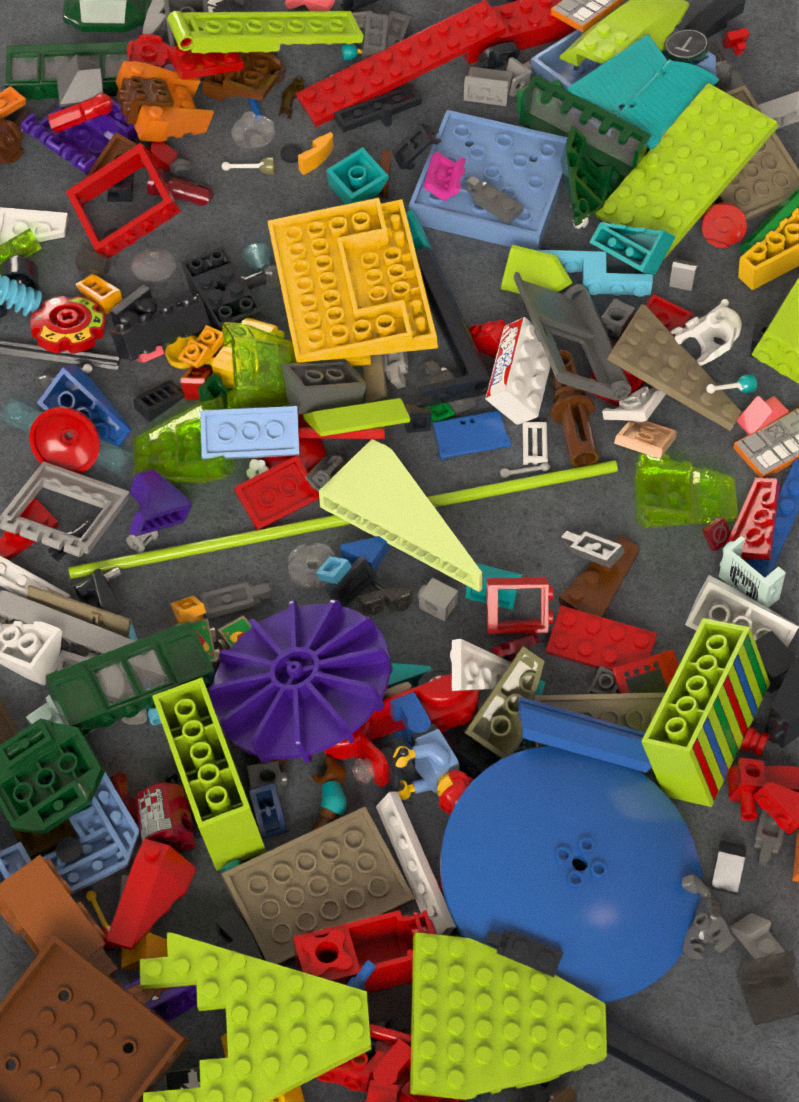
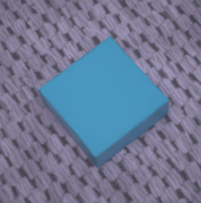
M330 556L316 572V575L321 581L338 584L352 566L346 559Z

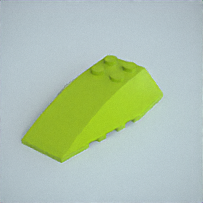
M629 0L587 29L560 55V59L577 67L586 58L604 64L647 34L659 50L664 51L667 39L674 34V28L682 20L689 7V2L684 0Z

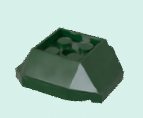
M65 0L63 22L72 25L82 32L125 33L139 25L144 26L150 7V0Z
M40 718L0 745V807L10 826L15 831L46 834L91 804L105 771L83 732L78 727L54 723ZM52 777L51 782L45 785L46 781Z

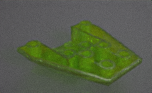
M222 323L224 347L232 348L234 389L227 393L228 409L268 408L289 405L282 366L283 364L297 363L293 342L246 323Z
M219 397L200 402L133 438V476L135 477L137 473L154 469L168 482L207 483L227 478L234 471V459H226L223 455L203 460L201 445L200 411L225 410L223 398Z

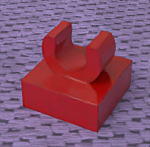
M747 28L728 32L722 41L724 48L732 47L735 55L743 54V50L747 48L745 42L749 37Z

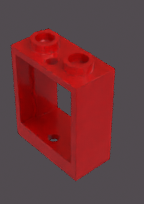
M547 577L486 578V625L488 634L548 633V624H553V610L548 609V600H553V585L548 584ZM540 588V619L498 620V589Z

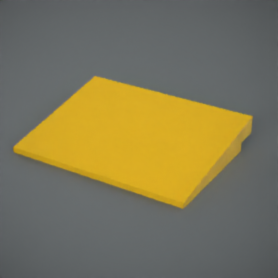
M375 198L268 221L297 363L438 348L437 336L402 199L380 204V199Z

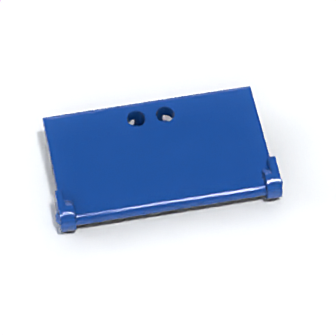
M499 410L432 422L439 447L440 460L498 448H511L509 436L506 435Z

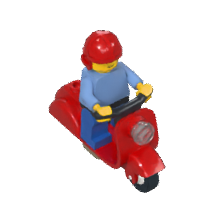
M440 668L430 670L422 676L418 686L411 689V684L405 682L386 689L382 698L384 708L382 711H375L352 734L354 742L349 744L344 739L340 743L326 749L325 756L333 759L355 757V766L352 769L357 781L361 780L364 784H367L372 779L381 787L388 784L389 781L394 790L398 792L401 800L408 799L411 792L418 794L433 791L440 797L438 803L441 810L451 815L459 798L474 779L466 773L459 771V762L442 733L458 725H465L472 720L478 709L480 690L452 691V671ZM393 734L394 738L401 736L407 747L400 746L396 751L393 748L385 747L380 751L371 742ZM409 758H411L412 764L423 778L412 781L411 785H407L404 780H401V768L407 765Z

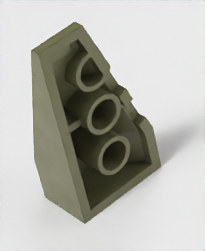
M522 647L479 707L475 716L468 723L463 733L502 759L512 755L523 740L522 721H520L518 713V697L529 700L534 699L545 661L525 647Z

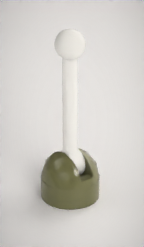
M265 157L259 164H230L229 162H224L222 169L227 171L230 168H259L264 174L275 175V157Z

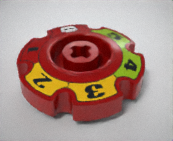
M66 296L51 298L41 304L40 310H34L30 319L31 334L33 338H37V344L47 351L58 354L62 351H69L70 354L86 351L94 347L95 340L102 339L106 331L104 312L99 311L97 303L81 296H75L72 299L66 298Z

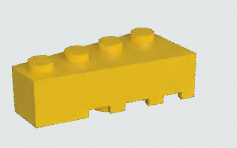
M798 208L792 212V216L789 219L785 218L780 222V226L774 232L771 230L762 242H757L740 257L738 278L751 290L799 266Z

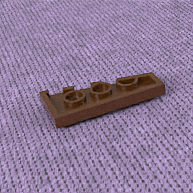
M620 535L614 542L621 544L625 553L613 566L608 568L593 562L559 596L558 601L568 608L603 618L615 594H617L621 587V583L636 560L640 548Z

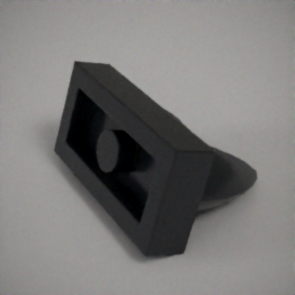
M143 285L110 310L113 325L116 327V325L127 321L132 324L137 322L138 317L143 313H156L157 304L152 298L150 288Z
M359 557L353 564H350L352 567L338 584L329 583L325 589L332 600L340 601L342 607H346L377 577L367 560L363 557Z

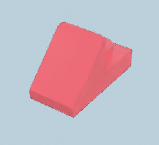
M757 396L736 422L750 435L788 414L789 411L775 396L766 401Z

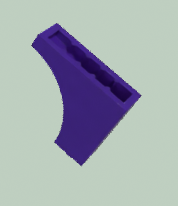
M154 469L137 473L133 479L130 494L137 500L142 510L137 511L129 532L137 537L183 523L188 516L193 502Z

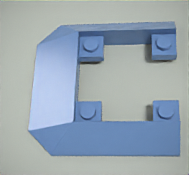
M106 772L89 805L90 808L69 818L70 824L83 846L81 858L74 863L66 864L59 860L56 851L42 857L43 859L48 858L53 863L73 893L127 867L140 834V830ZM21 842L0 852V883L31 861Z

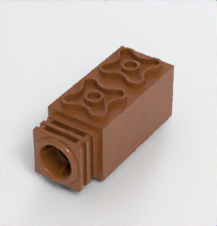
M41 855L37 856L0 883V914L16 935L21 933L36 955L40 953L51 937L56 935L67 941L109 976L113 977L115 975L117 967L111 962L112 960L108 958L102 948L105 945L103 939L106 938L103 931L91 918L81 902L75 903L71 897L73 891L48 858L43 859Z

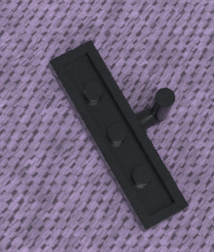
M410 84L334 112V119L343 133L377 120H381L385 127H390L393 114L421 105L422 98L414 86Z

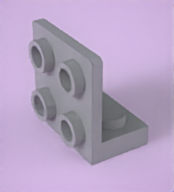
M470 67L469 75L465 77L463 101L506 106L512 81V72Z

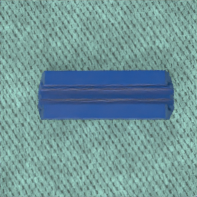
M518 697L519 719L522 721L524 739L642 772H647L652 767L641 742L646 732Z

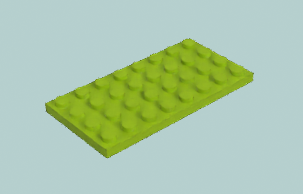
M708 83L663 134L660 143L653 150L650 149L638 167L630 172L605 201L603 208L595 213L597 218L605 223L657 231L662 230L675 236V239L664 257L665 259L779 127L777 121Z

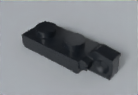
M505 930L503 936L489 931L485 942L498 947L497 954L551 977L555 976L563 956V952L513 931Z

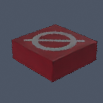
M720 516L702 529L705 539L713 551H717L726 544L731 534L725 518Z

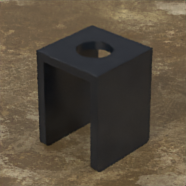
M771 630L755 640L770 682L767 689L769 693H773L781 687L795 658V655Z

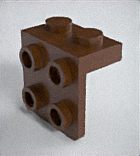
M139 77L123 78L121 90L117 91V103L121 106V114L124 115L127 124H136L139 105L173 107L174 100L167 83L158 78L152 80Z

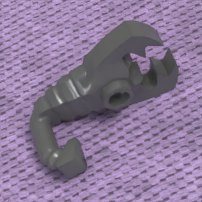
M691 874L683 877V888L692 894L699 893L701 901L698 904L695 919L686 933L682 952L690 959H704L700 953L705 949L699 943L708 942L711 944L716 943L714 949L721 953L732 945L735 937L730 925L723 918L720 904L711 890L697 875Z

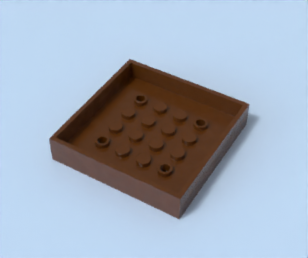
M53 935L0 1003V1102H143V1093L154 1090L191 1040L67 941ZM64 991H67L69 993V998L67 1001L63 1002L61 1000V994ZM128 1043H132L134 1046V1050L130 1054L125 1051ZM11 1060L16 1062L14 1070L8 1068V1063Z

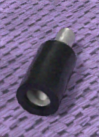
M116 567L106 574L102 573L108 583L121 575V572ZM90 577L74 586V590L82 602L95 596Z

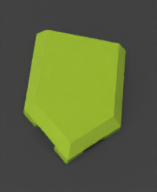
M512 245L501 284L502 290L520 294L514 280L515 272L520 273L522 280L555 292H559L573 284L557 255Z

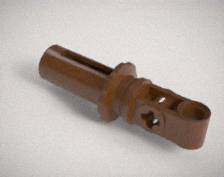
M558 350L567 372L578 375L572 354L566 350ZM551 368L554 406L550 410V415L553 417L554 422L561 423L571 465L574 467L593 465L599 459L589 419L591 413L595 411V404L590 397L586 396L584 390L558 382ZM574 421H576L578 425L582 442H579Z

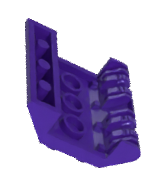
M114 100L113 109L109 114L101 115L58 133H55L51 128L48 116L38 123L35 120V115L31 114L21 124L23 131L33 138L40 139V143L46 145L47 148L66 161H72V165L85 174H88L115 132L134 142L137 136L134 124H127L124 115L121 114L120 104ZM59 106L50 114H53L68 107Z

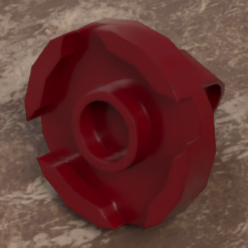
M535 632L527 634L525 638H515L489 648L490 653L499 657L507 655L509 661L512 662L522 647L527 649L540 643L538 633Z

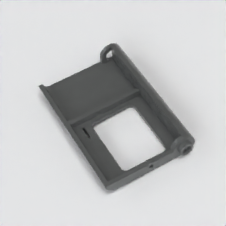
M515 272V283L534 325L536 337L542 344L556 380L562 384L612 400L625 399L631 392V386L624 370L607 360L613 350V346L587 287L580 284L568 289L565 294H561L524 281L520 273ZM582 291L576 298L572 297L575 292ZM552 334L576 341L582 345L597 381L567 372Z

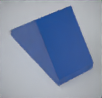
M380 536L340 545V558L346 559L350 564H353L359 557H363L375 572L388 553L389 544Z

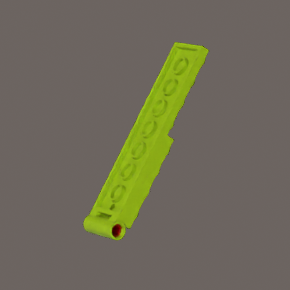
M173 11L167 17L178 47L183 51L191 49L192 53H268L279 51L280 44L330 45L333 43H362L363 34L351 11L186 13Z

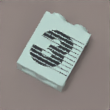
M740 536L736 541H730L724 547L719 577L728 585L769 608L780 598L786 572L777 567L764 578L741 559L745 538Z

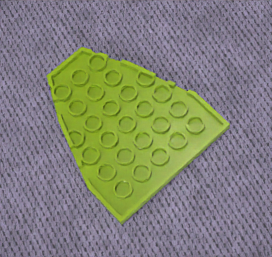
M415 932L413 937L410 1094L468 1100L483 1093L491 1092V1094L501 1092L502 1089L516 1086L517 1089L549 1082L559 1078L564 1073L572 1070L573 1072L583 1069L585 1065L596 1064L607 1057L606 1004L556 975L551 977L497 954V949L473 939Z

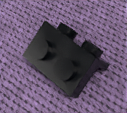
M463 733L447 741L459 762V771L466 773L473 779L500 760L491 751L484 749L474 742L471 737Z

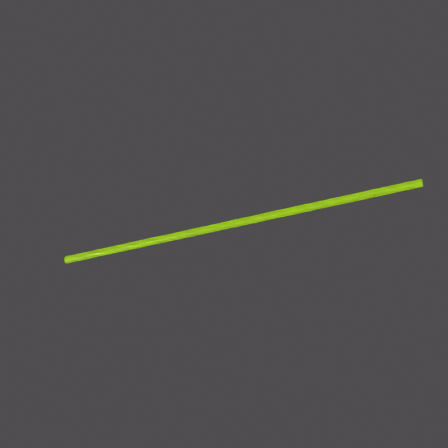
M613 460L429 496L427 498L436 508L618 472L617 462ZM336 515L72 566L68 567L70 579L90 576L97 568L102 573H105L116 567L121 570L350 525L351 523Z

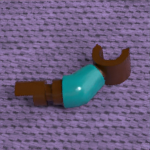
M325 756L324 762L328 764L326 773L322 777L317 774L311 776L313 781L322 786V802L320 804L322 809L319 813L321 819L316 820L312 831L337 820L339 816L343 817L347 805V799L342 789V784L346 778V769L328 756Z

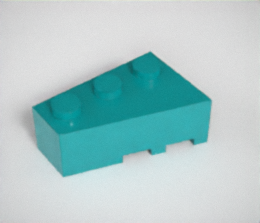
M600 222L589 243L641 272L651 274L654 277L675 236L662 230H649L640 227L634 228Z

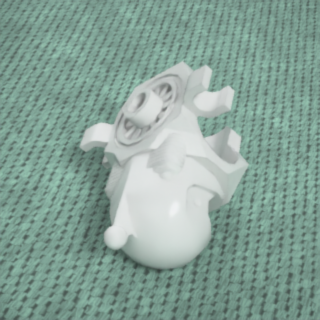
M723 299L721 304L706 316L699 319L695 317L685 324L686 327L684 329L677 327L670 331L672 335L676 334L675 339L678 344L683 343L688 337H695L701 346V356L697 359L700 366L730 350L733 342L740 335L742 321L736 311L727 307L729 305L727 299ZM714 337L721 338L726 342L719 345L714 342Z

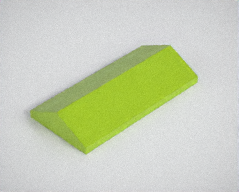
M401 398L303 414V419L320 436L410 422L409 414Z

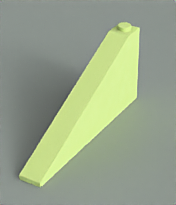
M371 439L319 490L321 508L375 537H382L388 544L478 592L482 590V571L393 450L385 444Z

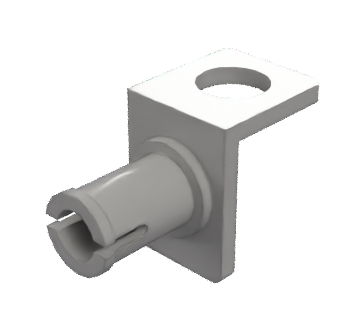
M509 58L506 71L512 72L513 80L509 93L511 97L517 95L519 90H523L530 83L531 74L533 73L531 59L521 64L515 58Z

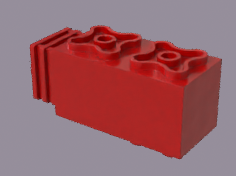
M398 910L294 936V959L298 971L344 985L348 983L352 976L355 978L367 960H369L377 967L364 983L366 987L363 991H367L368 994L412 983L413 937L415 932L436 935L437 933L427 910L422 911L420 914L417 912L413 913L412 916H402L401 911Z

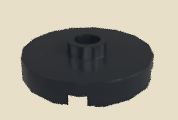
M502 43L483 51L477 60L480 67L495 69L503 67L505 62L511 57L517 59L520 55V50L517 43Z

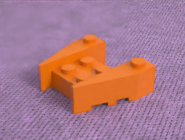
M123 61L116 78L119 90H121L123 78L139 77L148 80L158 78L167 83L174 100L173 107L141 106L136 124H134L140 141L162 142L167 141V138L172 136L176 139L182 138L183 134L192 133L193 135L206 133L214 115V110H201L195 107L193 98L200 84V79L181 80L178 73L143 62Z

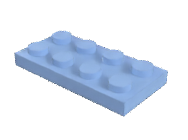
M297 406L200 411L203 460L300 456Z

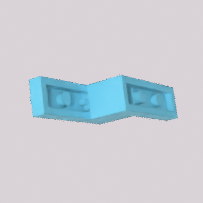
M538 250L557 255L567 273L582 272V285L587 287L591 295L651 296L653 276L651 274L606 273V252Z

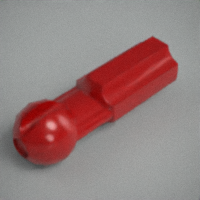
M97 94L91 99L48 115L50 126L55 133H58L101 115H107L113 109V100L107 94Z

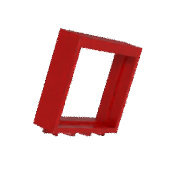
M141 143L66 191L95 251L104 260L115 256L118 252L134 244L146 234L153 232L158 226L171 220L172 217L181 212L151 154ZM145 165L163 201L100 241L83 205Z

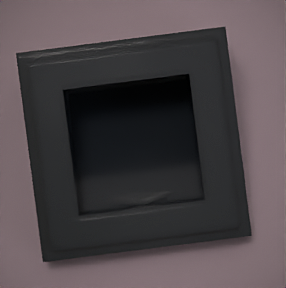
M404 405L410 417V422L403 423L406 432L430 431L432 411L418 406Z

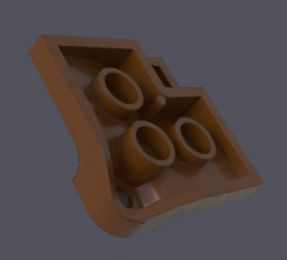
M238 52L244 62L243 70L206 76L203 80L202 95L221 102L226 97H246L263 101L274 85H280L284 80L286 68L277 57L269 52Z

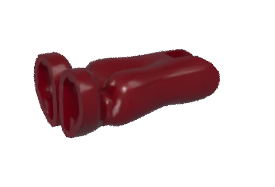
M158 167L175 200L187 201L198 206H205L212 200L213 192L210 188L175 177L166 181L165 170ZM150 176L147 184V194L161 196Z

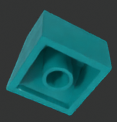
M363 147L326 170L329 187L345 205L375 199L389 179L385 171Z

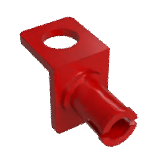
M740 758L738 760L740 783L729 795V800L740 802L742 820L752 821L758 817L756 800L752 796L766 784L764 762L761 760ZM746 766L755 767L759 773L758 777H750L746 773Z

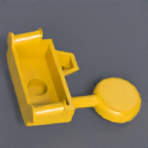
M245 318L239 326L225 327L222 330L227 336L224 342L225 345L216 357H212L205 363L212 366L213 372L217 374L227 388L237 389L241 393L247 390L249 379L275 344H281L284 340V331L278 330L277 326L251 318ZM191 335L181 338L180 336L175 343L168 345L165 350V356L169 364L178 369L193 367L180 361L178 357L190 339L196 341L198 337Z

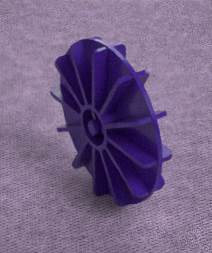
M334 599L329 604L298 606L296 600L289 602L290 609L277 613L260 623H257L253 618L249 620L252 628L239 638L230 650L222 649L219 653L222 662L217 669L213 685L209 687L213 708L222 732L228 740L247 753L258 756L260 761L268 763L271 759H293L303 757L305 763L312 762V754L326 750L344 739L349 744L353 743L354 738L352 734L375 711H382L384 708L382 698L386 692L390 674L393 672L387 643L380 630L368 616L342 607L340 601Z

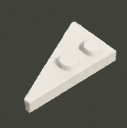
M645 386L632 393L629 397L620 400L618 408H605L602 411L604 420H631L637 423L647 421L666 394L655 387L649 390Z

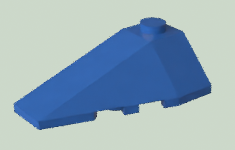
M77 365L63 367L37 401L44 410L53 407H68L83 413L95 425L100 441L115 448H119L132 431L94 381Z

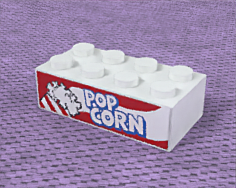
M525 317L504 326L486 395L488 402L517 425L538 417L550 370V363L541 342L536 337L534 325Z

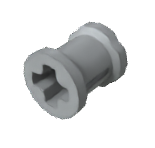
M157 531L137 537L129 535L126 542L136 552L143 553L145 546L151 540H156L159 534Z

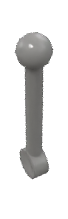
M544 462L540 466L510 471L504 468L500 471V475L502 478H508L510 475L539 470L547 472L550 469V465Z

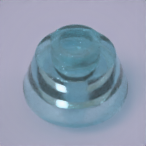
M267 243L253 244L243 250L242 257L250 268H254L255 271H261L271 263L272 247Z

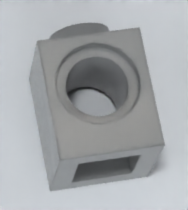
M432 578L418 592L419 609L445 621L457 605L458 590Z

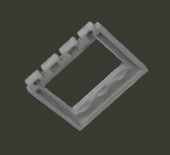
M43 461L1 514L0 529L13 534H18L20 531V536L36 542L42 539V544L58 550L64 547V552L81 557L83 553L89 554L130 499V492ZM42 487L103 508L81 538L20 517Z

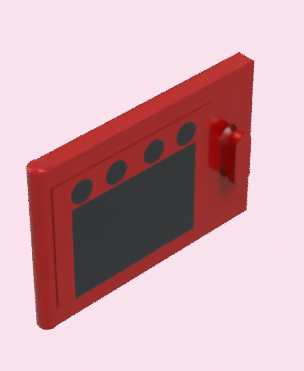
M674 649L619 667H613L612 671L620 694L666 693L679 664Z

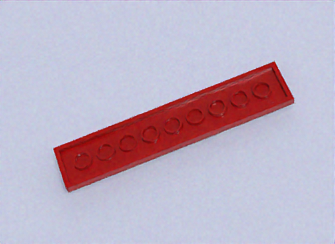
M483 0L386 48L382 52H378L295 93L296 98L315 127L334 119V112L385 94L507 33L506 26L489 3Z

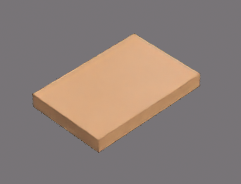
M629 420L616 435L614 443L661 458L675 440L677 431L649 421L637 423Z

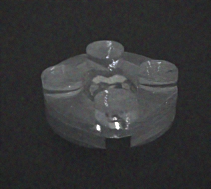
M314 543V545L306 546V544L299 545L289 555L288 574L298 586L317 591L330 582L319 580L316 572L330 556H336L328 546L321 543ZM317 563V568L309 569L307 564Z

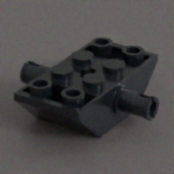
M223 246L181 262L194 300H202L212 328L222 329L241 322L245 318H251L262 313V309L250 290L266 285L265 275L262 271H258L246 277L241 276Z

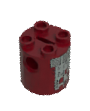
M158 782L138 793L135 799L142 842L145 838L170 845L178 853L192 850L196 847L189 799L183 786Z

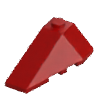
M144 838L132 865L106 939V944L132 951L153 929L155 922L171 910V905L187 893L196 873V867L170 845Z

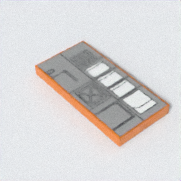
M562 0L551 8V15L583 33L626 0Z
M799 408L734 443L733 448L759 478H768L792 465L795 459L799 460Z

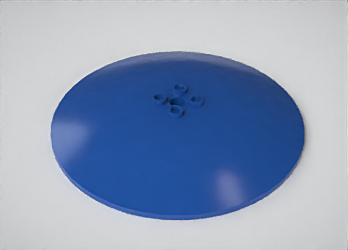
M553 746L527 749L499 760L475 778L459 798L446 824L440 853V875L445 901L460 935L463 938H470L498 949L497 946L485 942L488 932L493 931L503 936L504 931L508 930L563 952V956L555 975L603 1003L618 1001L646 989L660 979L683 954L682 949L686 933L695 919L696 910L701 901L699 893L692 894L682 886V878L691 874L697 875L702 880L699 856L687 824L667 795L654 782L635 769ZM572 860H581L585 865V870H576L572 865Z

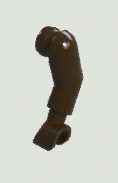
M299 77L294 78L293 83L283 91L279 116L286 113L288 114L287 119H291L292 100L296 98L295 93L304 89L305 82L302 78H300L299 82Z

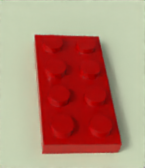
M560 606L546 648V654L597 669L601 666L612 671L613 667H619L650 657L656 642L657 633Z

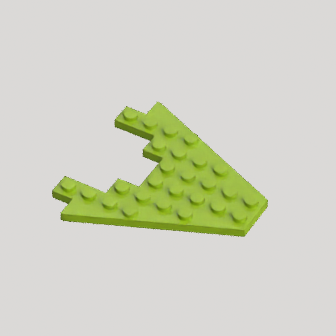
M167 933L168 957L140 959V986L142 990L197 985V1006L199 1011L226 1009L228 1058L200 1060V1088L143 1093V1102H269L371 1050L367 991L174 933Z

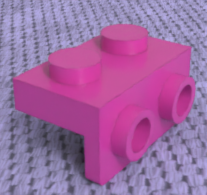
M435 152L431 157L423 188L443 201H446L452 195H457L461 189L460 181L465 173L464 165L466 159L461 157L454 163L439 152Z

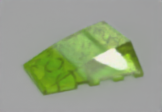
M639 452L634 477L635 520L642 528L711 523L718 516L724 517L725 521L737 520L734 477L705 467L703 470L695 468L693 463L687 461L681 463L669 459L670 455L667 454L657 458Z

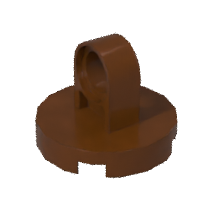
M0 119L1 164L16 162L21 158L24 149L21 148L20 140H23L21 131L11 120Z

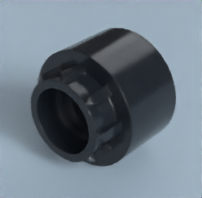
M13 256L1 264V277L7 276L9 281L14 279L18 284H25L26 288L32 287L34 291L39 289V270L37 265L24 256Z

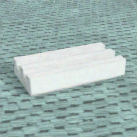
M523 422V465H528V463L538 465V463L548 462L547 422ZM528 428H532L533 456H528ZM537 428H542V456H538Z

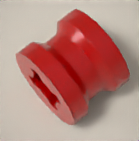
M750 726L743 740L741 750L745 752L750 750L754 752L755 756L761 757L770 734L767 732H757L754 727Z

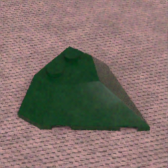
M571 126L560 162L574 225L578 226L583 222L582 220L591 217L603 208L605 201L624 181L625 177L613 165L597 167L583 153L587 138L575 126Z

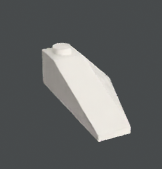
M708 575L685 623L686 626L696 631L703 618L751 628L755 640L772 630L786 647L789 646L799 628L793 622Z
M14 621L13 624H2L0 622V664L29 680L45 686L46 675L55 672L58 666L62 638L61 629L38 621H34V624H23L22 621Z

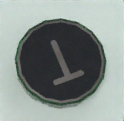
M679 30L672 33L665 41V53L672 61L691 64V61L696 60L697 62L702 60L709 50L708 38L698 30Z

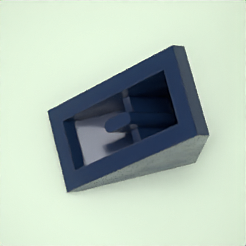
M271 782L248 789L250 808L262 840L287 832L275 783Z

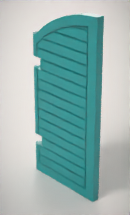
M647 34L569 86L567 91L616 116L621 111L619 109L620 105L624 107L626 105L630 107L634 105L630 100L657 72L662 76L665 75L661 68L668 61Z
M669 60L661 68L665 75L662 76L657 72L630 100L635 106L631 108L629 105H626L616 116L650 133L651 137L647 147L653 150L660 143L663 134L708 83L714 86L719 81L716 76L696 65Z

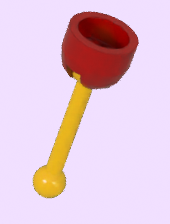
M88 891L86 898L88 901H91L106 937L103 939L105 942L103 947L105 949L114 948L116 946L106 944L111 925L108 926L97 903V894L94 891Z

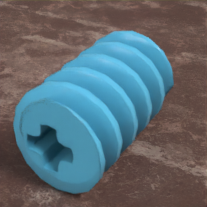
M0 274V306L4 301H7V309H10L14 304V312L18 313L23 308V316H27L29 312L33 313L34 310H37L41 302V291H34L32 287L26 288L25 284H18L14 279L9 281L7 276L1 277Z

